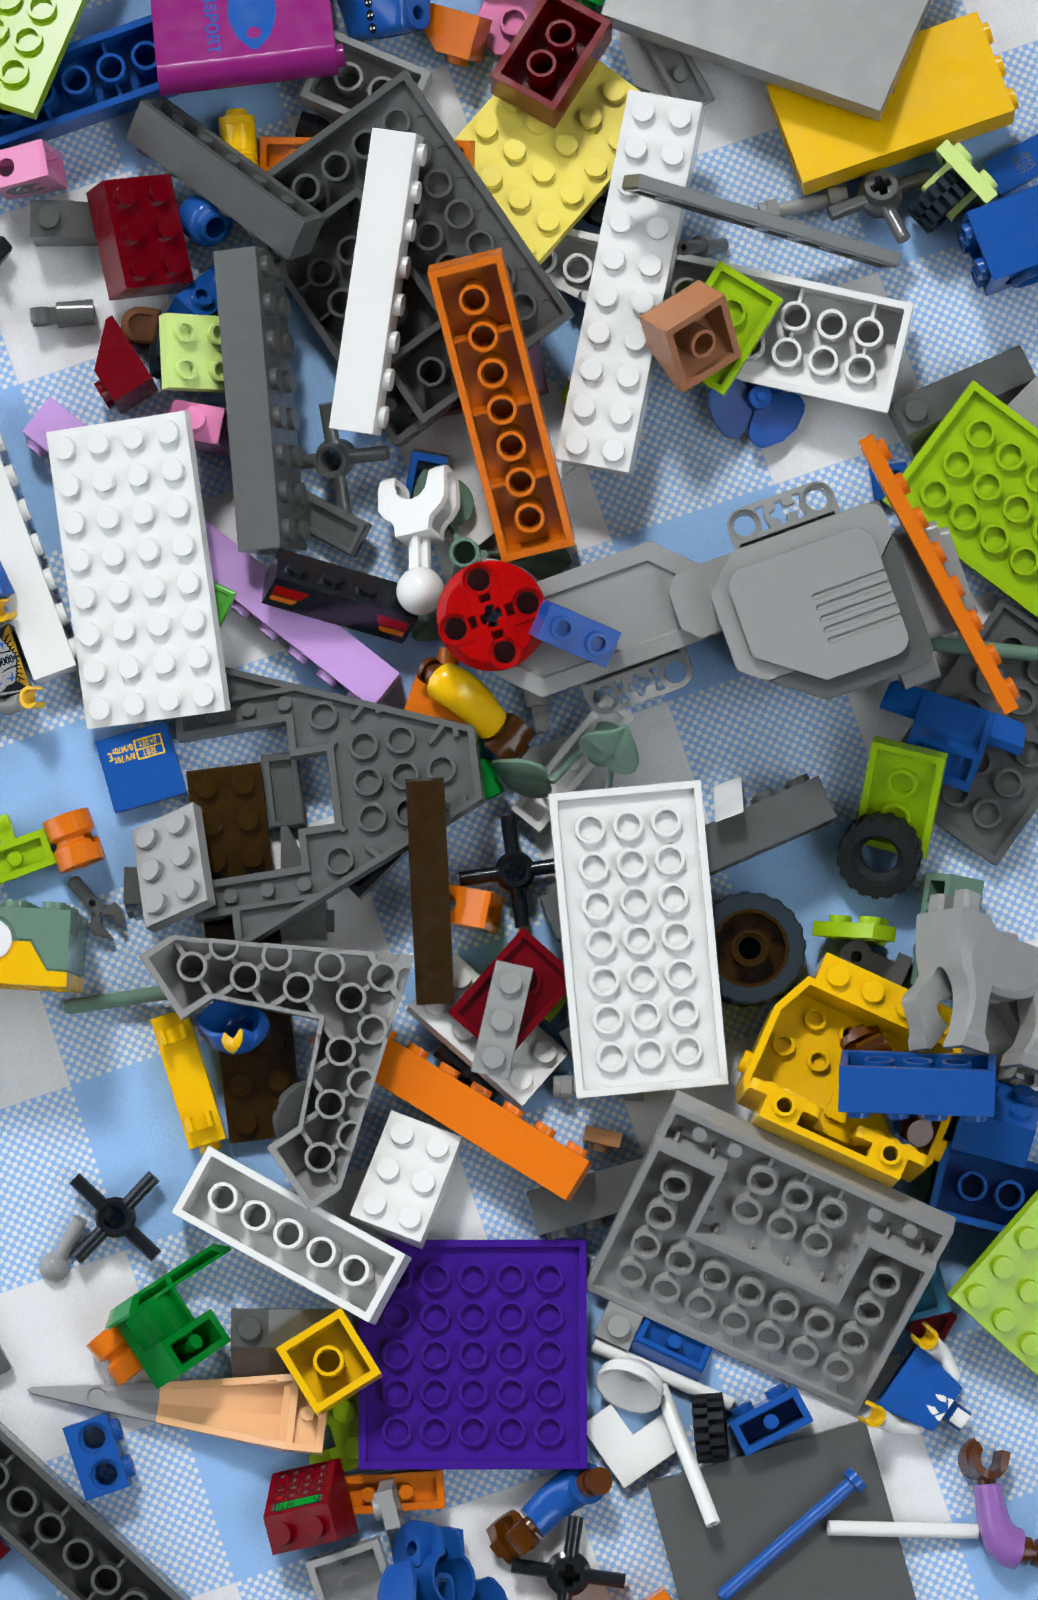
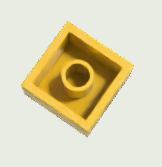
M342 1308L276 1348L317 1417L383 1377Z

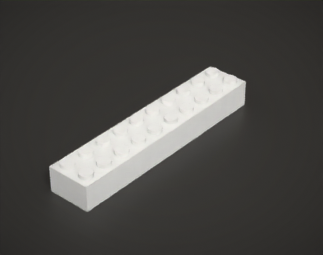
M628 90L555 456L559 463L633 477L656 358L647 346L639 316L668 299L678 251L677 245L680 241L686 209L623 191L621 187L624 175L643 174L690 189L705 116V108L702 102Z

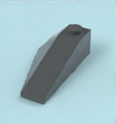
M1019 345L891 402L888 414L912 460L972 380L1008 405L1036 376Z
M232 1308L230 1345L232 1378L291 1374L276 1348L338 1309ZM342 1309L359 1336V1317Z

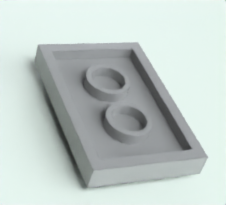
M192 802L132 830L146 929L155 933L216 905L200 806Z

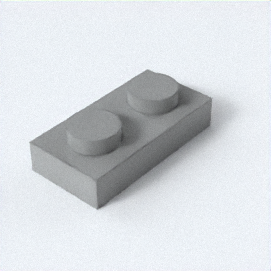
M395 1478L379 1481L377 1492L373 1493L374 1499H372L376 1521H383L385 1530L401 1527L403 1511Z

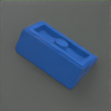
M643 1317L628 1352L698 1382L713 1348L647 1317Z

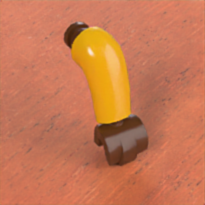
M429 657L420 664L417 670V678L427 685L429 696L451 710L468 725L474 726L477 730V735L483 739L485 746L499 759H521L530 749L529 743L536 733L514 713H506L489 689L472 673L458 667L454 663L442 664L435 657Z

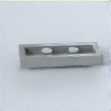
M496 960L471 1072L505 1080L509 1079L533 968Z

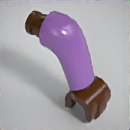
M969 1438L959 1451L958 1465L961 1472L967 1478L977 1480L978 1485H973L982 1544L988 1555L1006 1568L1016 1569L1019 1564L1026 1565L1029 1561L1031 1566L1038 1568V1539L1033 1542L1031 1537L1025 1536L1022 1528L1016 1527L1013 1524L1007 1511L1002 1485L996 1482V1479L1001 1477L1007 1470L1011 1452L1005 1450L993 1451L991 1465L986 1469L981 1462L983 1447L975 1438Z

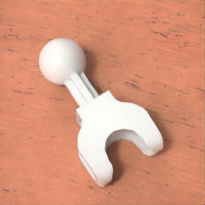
M448 465L431 468L428 471L425 488L418 496L410 499V492L407 487L395 479V477L382 480L378 487V512L386 521L393 524L395 538L409 548V570L400 577L397 583V599L406 611L415 615H426L435 611L444 589L440 576L431 570V545L444 542L445 530L454 520L460 509L458 478Z

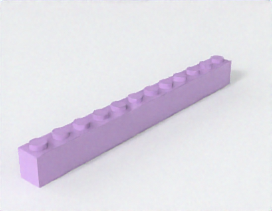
M49 397L22 432L29 439L25 445L43 459L46 454L49 455L46 432L87 425ZM205 519L213 581L237 592L231 609L244 619L250 614L261 623L257 628L273 642L278 637L290 646L286 652L302 665L307 661L311 662L319 669L316 676L331 688L338 684L348 692L346 696L380 704L401 678L400 673L341 626L263 604V587L265 573L268 568L249 553L238 552V545Z

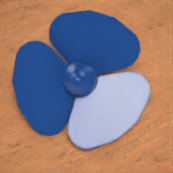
M735 379L725 397L712 389H709L708 394L711 419L721 434L730 439L739 438L746 431L751 418L748 435L750 441L759 448H766L783 442L797 429L805 411V404L803 399L795 393L777 394L785 391L742 382L738 379Z

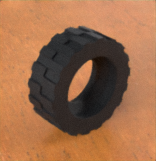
M875 811L873 814L868 815L866 813L861 815L857 821L854 820L849 825L838 845L836 862L840 868L839 873L842 879L844 878L847 881V885L851 889L854 888L862 896H871L872 899H879V897L888 899L897 893L898 895L901 894L907 886L912 884L921 866L923 851H921V838H918L917 831L907 823V820L902 817H896L895 814L890 812L886 814L881 813V811ZM881 838L892 843L898 853V861L894 868L886 872H877L867 867L862 859V848L866 842Z

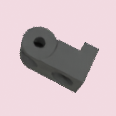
M859 940L846 943L839 954V958L900 986L913 958L900 952L895 961L872 952L866 943Z

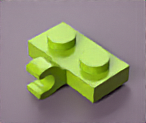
M9 814L0 816V884L57 864L53 855L54 851L51 844H49L44 828L16 837Z
M830 914L829 921H813L812 936L835 940H859L869 946H885L887 942H895L896 927L886 926L889 922L886 918L859 916V923L851 922V916Z

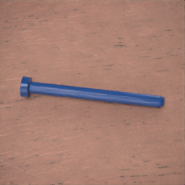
M851 1467L844 1471L842 1475L845 1479L721 1586L717 1593L722 1600L733 1598L854 1491L859 1494L863 1492L867 1486L860 1476Z

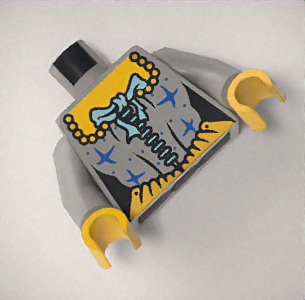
M9 598L0 599V714L12 715L29 708L42 709L46 705L45 702L35 701L36 692L43 690V687L32 686L13 627L9 623L3 624V622L13 620L18 616L17 611L5 613L4 605L10 601Z

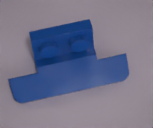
M899 680L892 681L889 684L879 707L914 720L906 743L948 753L942 784L969 793L986 745L1018 756L1021 755L1024 747L1026 728L1021 722L917 686L905 690L902 688Z

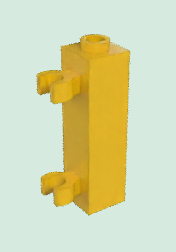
M175 1011L150 1019L189 1149L199 1148L200 1155L205 1153L208 1146L216 1150L221 1149L220 1141L228 1139V1135L192 1016L182 1022Z

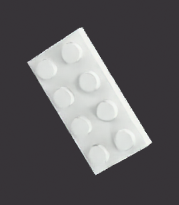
M455 954L452 958L454 1003L416 1005L415 999L406 1011L472 1068L478 1039L454 1019L448 1011L478 979L480 974ZM537 1026L514 1052L508 1080L483 1074L479 1075L509 1102L520 1109L569 1052L542 1028Z

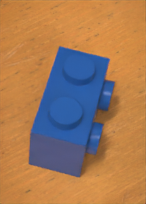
M784 1382L764 1392L767 1399L755 1405L752 1404L751 1400H748L730 1410L733 1417L727 1419V1422L746 1457L814 1421L795 1385L786 1387Z

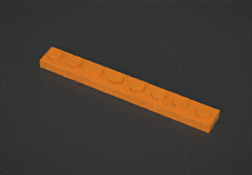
M873 434L859 440L857 443L1002 714L1006 715L1018 709L1019 707L1015 700L1021 697L1011 677L1003 679L997 668L1003 662L993 643L985 645L979 631L983 630L984 626L974 608L967 611L960 599L966 593L956 575L949 577L942 563L948 561L942 547L937 540L930 543L924 529L929 527V524L919 506L912 509L905 495L911 493V490L901 472L893 474L887 462L893 457L883 438L876 441Z

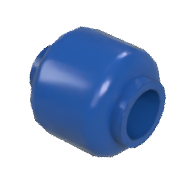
M194 194L189 196L180 206L179 216L183 233L196 244L203 247H211L221 243L228 236L232 226V218L222 215L218 211V207L206 198Z

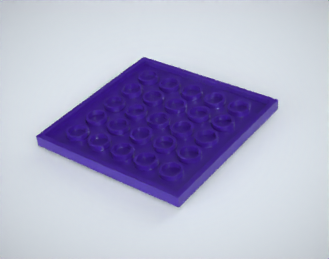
M586 1239L426 1240L423 1249L398 1240H381L410 1256L412 1259L376 1325L359 1317V1338L383 1377L359 1391L358 1470L587 1469Z

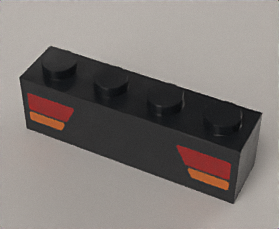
M279 548L265 573L262 603L402 644L418 620V615L409 613L400 605L396 595L397 582L281 548Z

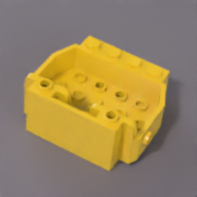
M827 952L816 966L813 976L806 977L775 1004L766 1016L752 1051L745 1050L740 1060L737 1071L742 1072L735 1087L737 1104L753 1111L749 1123L890 1188L900 1178L911 1182L932 1165L933 1160L939 1162L948 1144V1141L943 1140L952 1116H948L947 1120L931 1121L934 1132L933 1138L925 1146L914 1147L909 1144H902L891 1135L882 1113H870L868 1118H850L847 1116V1112H838L839 1064L842 1053L839 1043L843 1038V1031L850 1030L860 1024L865 1026L878 1025L893 1051L911 1052L907 1042L909 1027L902 1007L903 995L909 989ZM938 1003L937 1009L940 1017L948 1027L931 1050L917 1052L961 1053V1048H953L952 1050L943 1048L950 1027L952 1009Z

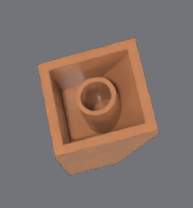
M697 280L639 316L649 350L681 393L691 389L742 356L725 294L700 280Z

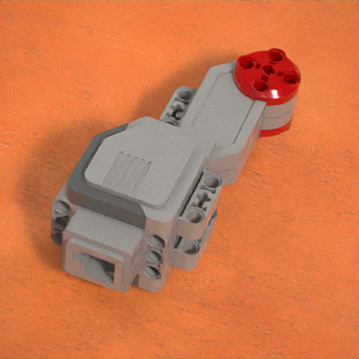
M820 481L810 482L733 511L729 516L727 526L735 550L700 564L652 541L540 581L530 572L515 564L496 560L472 563L457 572L445 585L437 605L439 636L449 652L460 662L474 669L494 671L495 676L540 697H545L581 684L590 709L601 715L619 711L687 685L692 678L693 670L685 646L724 633L737 671L830 700L894 676H898L900 684L905 690L942 677L933 652L931 640L957 631V628L905 531L893 535L879 499L840 512L831 487ZM821 491L827 500L826 507L821 510L811 509L806 503V495L809 492ZM799 496V507L805 515L804 517L799 518L798 510L787 514L785 523H781L779 518H771L770 514L774 512L775 504L780 503L782 508L794 506L795 501L792 497ZM763 509L764 521L770 529L762 531L761 518L756 510ZM741 516L752 518L756 525L754 532L749 536L737 534L733 527L737 518ZM936 520L928 522L929 527L924 529L930 543L937 540L948 559L942 565L949 577L956 575L966 593L965 596L960 598L966 610L969 611L974 608L976 613H978L948 527L945 526L939 529ZM543 599H547L621 632L606 668L528 634ZM492 606H494V610L502 611L503 616L497 619V626H495L496 622H488L487 616L492 614ZM679 661L684 664L687 673L683 681L673 683L666 678L665 667L669 662ZM658 666L659 679L665 686L664 689L657 690V683L648 685L645 688L646 694L641 696L638 690H630L629 684L634 682L633 675L640 674L642 679L654 676L650 668ZM618 679H622L623 691L629 698L628 702L622 703L621 691L615 684V681ZM605 686L614 692L615 700L611 707L600 708L596 705L593 696L597 688Z

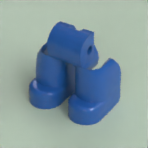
M411 1520L405 1523L397 1532L392 1548L393 1564L386 1566L380 1578L377 1600H508L504 1589L493 1577L475 1578L471 1562L465 1556L463 1529L436 1526L433 1523L420 1520Z

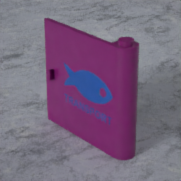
M151 0L155 58L161 96L339 75V67H346L343 44L336 45L330 0Z

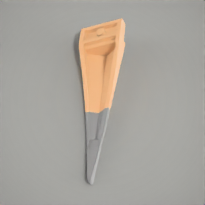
M291 1374L170 1381L159 1389H156L153 1382L127 1383L121 1387L117 1384L45 1386L27 1389L32 1395L276 1451L323 1455L328 1411L317 1417Z

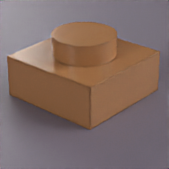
M585 1125L582 1140L589 1141L588 1149L610 1154L612 1147L620 1148L623 1133Z

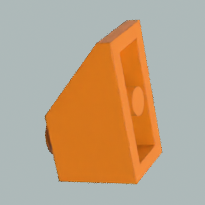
M430 2V24L424 31L434 50L447 54L446 62L467 67L468 61L481 63L492 20Z

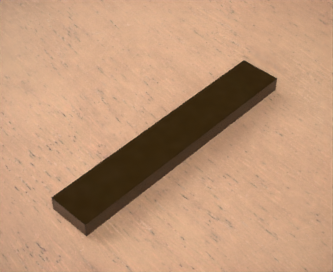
M444 778L406 779L416 1005L454 1003Z

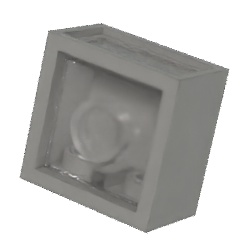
M380 1535L308 1558L305 1565L317 1600H377L380 1578L386 1566H389Z

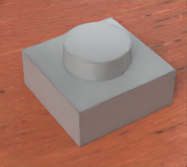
M609 1300L593 1335L628 1351L644 1316Z

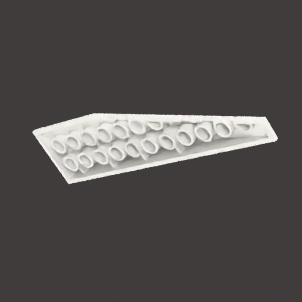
M572 229L544 260L541 266L557 289L586 303L600 235ZM677 252L668 298L697 280L706 283L719 261L695 255H681ZM723 262L784 300L736 379L746 383L888 414L914 313L913 303Z

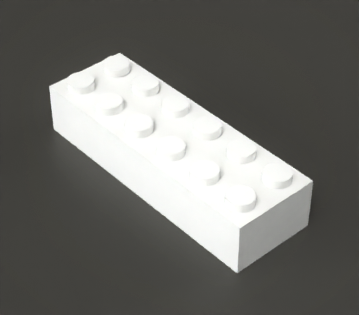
M210 1146L206 1149L172 1211L176 1216L376 1325L412 1259L410 1256L319 1206L309 1211L296 1193Z

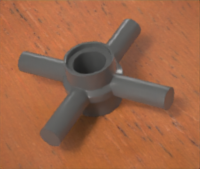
M332 402L319 404L325 441L320 444L316 453L303 454L304 462L300 470L315 468L321 476L331 478L335 505L351 513L346 475L352 471L357 463L389 460L390 449L388 445L355 449L348 440L339 439L338 430L329 428ZM330 450L335 451L340 456V467L331 462L329 457Z

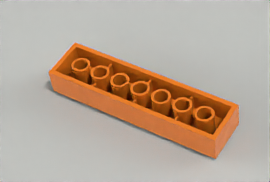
M502 247L429 265L427 274L501 561H513L574 546L575 534Z

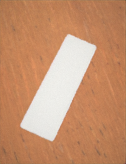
M741 776L714 786L715 822L744 812Z

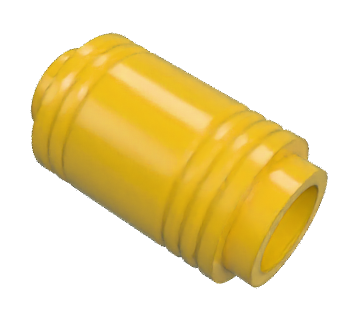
M243 108L226 110L225 116L218 118L219 137L259 166L255 116L247 114V110Z

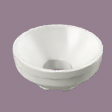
M626 1355L622 1358L610 1360L603 1364L595 1380L596 1388L605 1400L620 1409L634 1413H647L656 1410L662 1401L664 1392L663 1383L656 1371L651 1367L652 1364L642 1357L635 1358Z

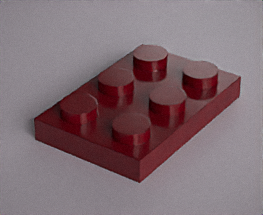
M524 927L448 1011L454 1019L478 1039L496 960L533 968L515 1051L566 994L564 963Z

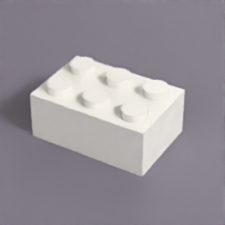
M391 1110L351 1210V1222L423 1249L463 1146L462 1136Z

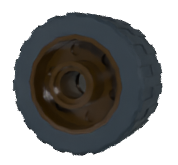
M741 892L737 895L731 894L712 905L722 1002L738 1005V1007L761 1006L782 996L800 976V971L806 959L804 957L806 940H804L803 928L801 923H798L793 911L784 906L783 902L777 898L773 899L767 896V894L760 892L758 894ZM745 940L755 943L758 950L756 958L745 959L742 957L738 949L739 943Z

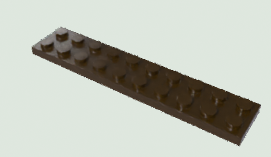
M261 763L186 771L189 802H194L202 809L212 880L274 870ZM233 918L204 922L205 938L235 940ZM281 929L258 943L283 944ZM262 1010L269 1018L270 1027L266 1037L257 1047L245 1054L231 1055L219 1051L230 1144L277 1138L274 1134L272 1117L273 1112L277 1110V1106L280 1103L278 1099L292 1084L299 1082L291 1015Z

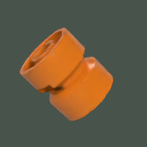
M89 808L73 810L43 823L49 844L57 846L53 855L60 873L78 870L106 858L99 837L92 836L91 832L94 830L95 825Z
M117 1326L108 1331L105 1329L86 1345L99 1362H110L108 1367L109 1375L119 1387L143 1369Z

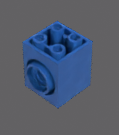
M1038 185L966 212L959 227L960 232L957 233V240L963 254H970L974 265L970 267V272L977 288L983 287L985 295L988 296L1011 286L1022 288L1038 282Z

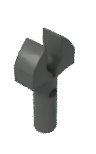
M74 876L68 881L67 886L91 913V922L86 926L94 935L113 938L102 925V913L106 916H113L118 925L124 928V911L117 902L114 901L111 905L102 904L79 876Z

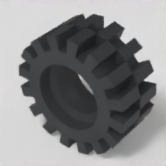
M723 1393L692 1395L694 1441L698 1464L729 1461Z

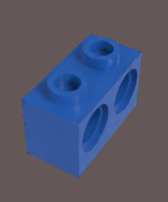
M543 599L528 634L606 668L621 632L547 599Z
M106 1412L62 1428L86 1501L127 1488L133 1484L131 1477L136 1476V1469L131 1455L123 1454L119 1441L125 1438L118 1417L112 1419L110 1412ZM97 1426L104 1431L105 1442L101 1447H93L87 1442L86 1432L89 1427ZM110 1463L115 1466L117 1470L115 1482L105 1483L99 1478L98 1468L100 1464Z

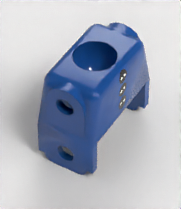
M337 0L349 37L360 42L383 40L423 31L430 24V0Z

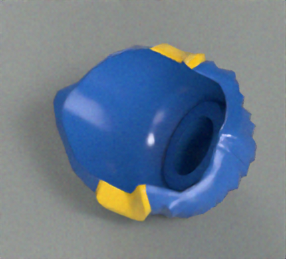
M214 1001L209 1004L193 1020L194 1024L198 1027V1032L214 1049L231 1055L245 1054L252 1051L264 1040L270 1027L269 1018L261 1009Z

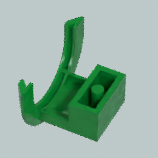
M210 1245L110 1310L105 1329L108 1331L115 1326L118 1327L156 1389L179 1377L231 1341L212 1309L194 1318L174 1287L231 1251L229 1246Z

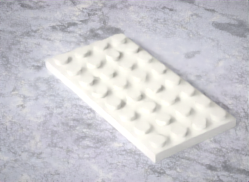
M184 410L46 432L87 729L231 710L190 411Z
M701 780L548 794L576 1098L729 1084Z

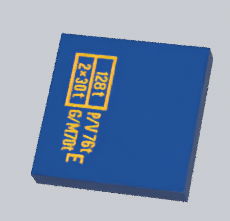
M167 721L95 741L115 814L188 794Z

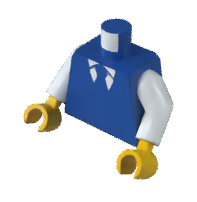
M921 1323L926 1328V1333L923 1337L917 1338L913 1333L910 1335L911 1340L916 1344L913 1345L875 1403L870 1400L865 1401V1404L871 1407V1414L867 1418L858 1416L859 1421L870 1427H878L898 1435H920L926 1429L933 1432L941 1420L957 1431L964 1427L971 1416V1412L955 1401L963 1388L958 1383L961 1372L952 1351L939 1338L937 1331L928 1323Z

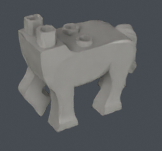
M960 889L955 890L954 897L940 893L930 895L928 912L917 914L915 954L919 975L915 983L902 998V1007L909 1027V1038L907 1040L909 1051L931 1050L948 1027L940 1017L937 1009L938 1003L948 998L953 1001L952 1015L943 1048L949 1050L962 1048V1054L970 1057L989 1054V1042L986 1040L985 1027L988 1005L991 1004L1013 1043L1011 1048L1003 1054L999 1065L1002 1068H1000L997 1080L1013 1085L1022 1084L1029 1087H1038V947L1019 941V936L1014 933L997 930L991 916L979 912L981 894Z

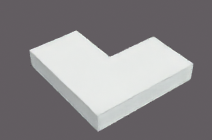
M609 1404L587 1420L588 1438L624 1488L677 1451L663 1413L634 1434H632L612 1404Z

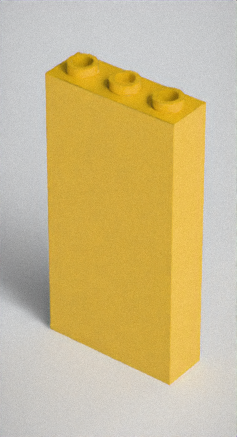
M977 11L918 32L895 92L891 94L880 122L770 83L766 84L767 99L803 196L936 151L946 139L953 145L957 142H962L1014 124L1015 110L1019 109L1018 100L1012 87L1006 88L1002 78L1006 76L1003 60L1000 55L994 56L990 46L994 42L991 29L987 22L981 23Z

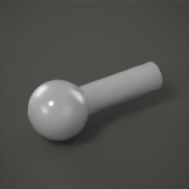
M73 1216L55 1251L49 1252L42 1257L39 1270L46 1280L57 1282L67 1276L69 1272V1261L67 1258L87 1224V1221L81 1216Z

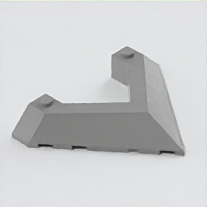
M178 935L168 936L139 956L182 1022L214 1000L319 1021L299 1125L267 1146V1149L309 1211L341 1190L414 955Z

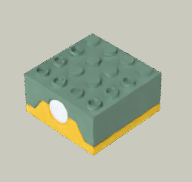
M5 899L4 905H0V989L83 993L84 978L82 976L84 977L86 925L88 919L80 915L78 909L70 907V905H66L63 902L43 901V908L37 907V905H32V903L26 900Z

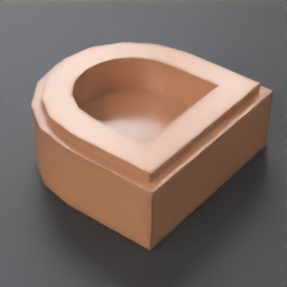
M142 306L129 309L121 320V330L128 341L147 347L151 343L157 342L161 310Z

